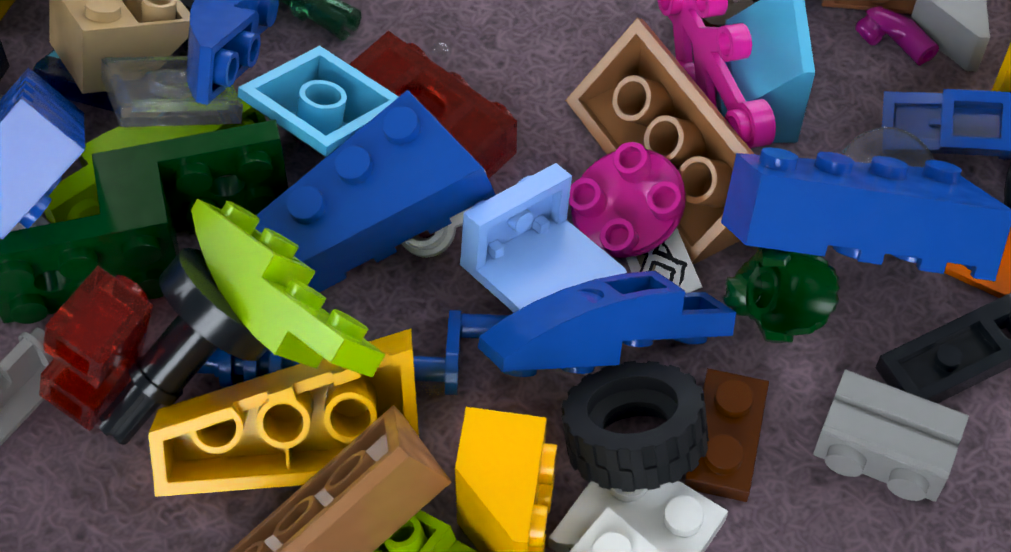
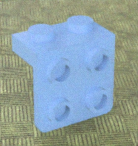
M557 163L534 175L524 177L516 185L488 200L476 203L471 209L465 211L463 215L460 266L513 313L536 300L562 289L598 278L627 273L620 263L567 220L572 175Z

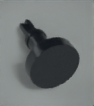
M194 248L182 249L160 275L159 285L162 293L178 316L144 356L138 357L128 369L131 381L99 418L102 422L99 425L100 430L106 436H113L119 444H127L161 404L166 406L175 404L182 396L183 388L218 348L237 358L248 361L261 359L269 350L251 334L222 296L206 265L201 250Z

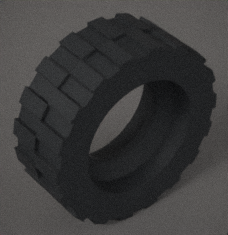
M628 361L621 365L606 366L594 374L589 373L581 378V382L577 386L573 385L567 392V400H563L561 417L570 464L574 470L578 469L583 479L588 482L598 483L601 488L609 490L611 488L622 489V492H635L636 489L646 488L647 490L660 488V485L668 482L674 483L682 479V475L688 471L692 472L699 465V459L705 457L707 453L709 436L704 392L701 386L696 385V379L689 373L684 374L676 366H665L655 361H647V363ZM651 416L666 420L662 425L640 433L623 434L604 430L610 424L629 417Z

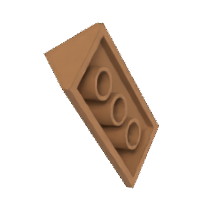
M637 17L565 101L606 154L615 152L624 143L636 142L643 145L645 149L664 156L676 167L682 177L686 191L685 209L677 229L692 264H696L740 241L721 223L736 153H754L643 19Z
M392 405L229 552H373L452 481L404 415Z

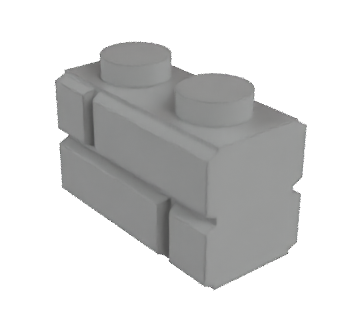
M845 369L813 455L825 459L826 465L838 474L848 477H857L864 474L885 482L888 489L900 498L910 501H920L926 498L936 502L951 472L969 415Z

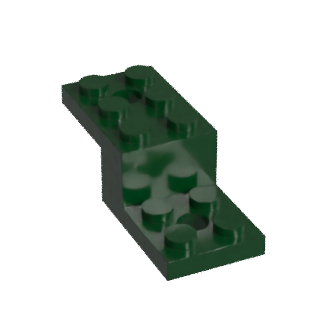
M276 120L92 154L100 214L30 227L28 229L10 231L3 240L0 238V317L4 324L10 322L31 324L43 320L50 314L75 309L87 312L96 311L106 307L110 302L136 297L142 299L163 297L164 295L159 285V277L179 253L176 229L184 227L195 228L191 209L197 199L220 209L223 208L226 201H230L257 215L288 189Z

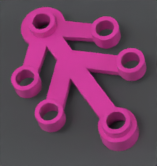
M657 0L662 14L668 16L673 24L676 60L717 108L715 85L728 110L725 119L750 149L772 144L776 134V121L771 106L764 99L746 101L725 63L747 59L750 56L752 38L748 27L744 23L708 27L705 26L701 19L724 15L727 11L728 0Z

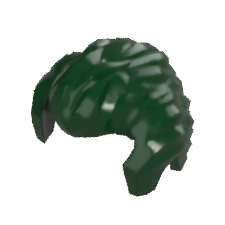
M759 247L756 254L737 271L735 277H727L725 282L727 287L726 294L722 298L723 302L732 308L738 316H749L751 320H754L765 341L771 343L793 342L794 335L811 334L827 323L830 314L836 310L837 303L840 301L837 295L840 289L838 284L839 277L836 274V269L829 265L828 261L821 256Z

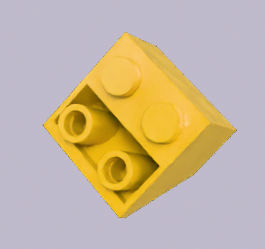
M466 407L455 464L457 524L479 552H545V531L547 516L550 513L557 454L556 444L545 443L546 417Z

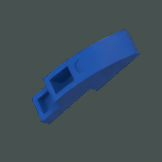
M194 0L190 10L186 79L189 90L197 103L208 105L227 87H231L235 80L248 68H252L255 65L260 52V34L274 24L278 13L279 0Z
M943 89V93L884 91L880 149L881 151L998 156V159L1011 160V92Z
M657 271L624 273L574 285L530 303L505 317L480 335L478 349L499 367L501 372L510 376L531 377L537 374V370L558 368L569 373L587 374L593 372L595 366L619 365L622 344L632 347H648L657 339H674L686 344H704L707 342L708 337L733 336L736 312L706 292L685 293L684 289Z

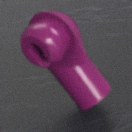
M876 6L865 10L867 15L856 22L855 30L870 45L878 44L882 37L888 34L918 66L933 59L939 50V46L913 19L883 7Z

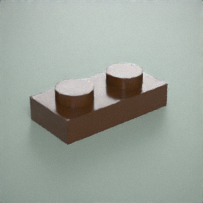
M707 368L703 392L709 441H707L708 450L705 457L699 459V465L692 472L688 471L686 473L685 485L697 492L747 502L751 489L769 381Z

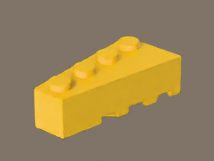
M411 328L369 342L386 354L372 378L332 364L323 358L317 369L304 364L294 365L158 409L148 433L155 497L304 485L392 405L404 415L419 436Z

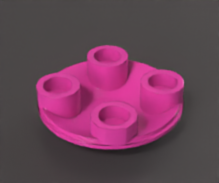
M636 142L624 143L615 152L607 154L593 163L584 172L582 177L571 185L569 197L574 226L611 257L617 258L642 255L661 245L677 228L683 216L686 203L684 182L676 167L664 156L647 150L643 145Z

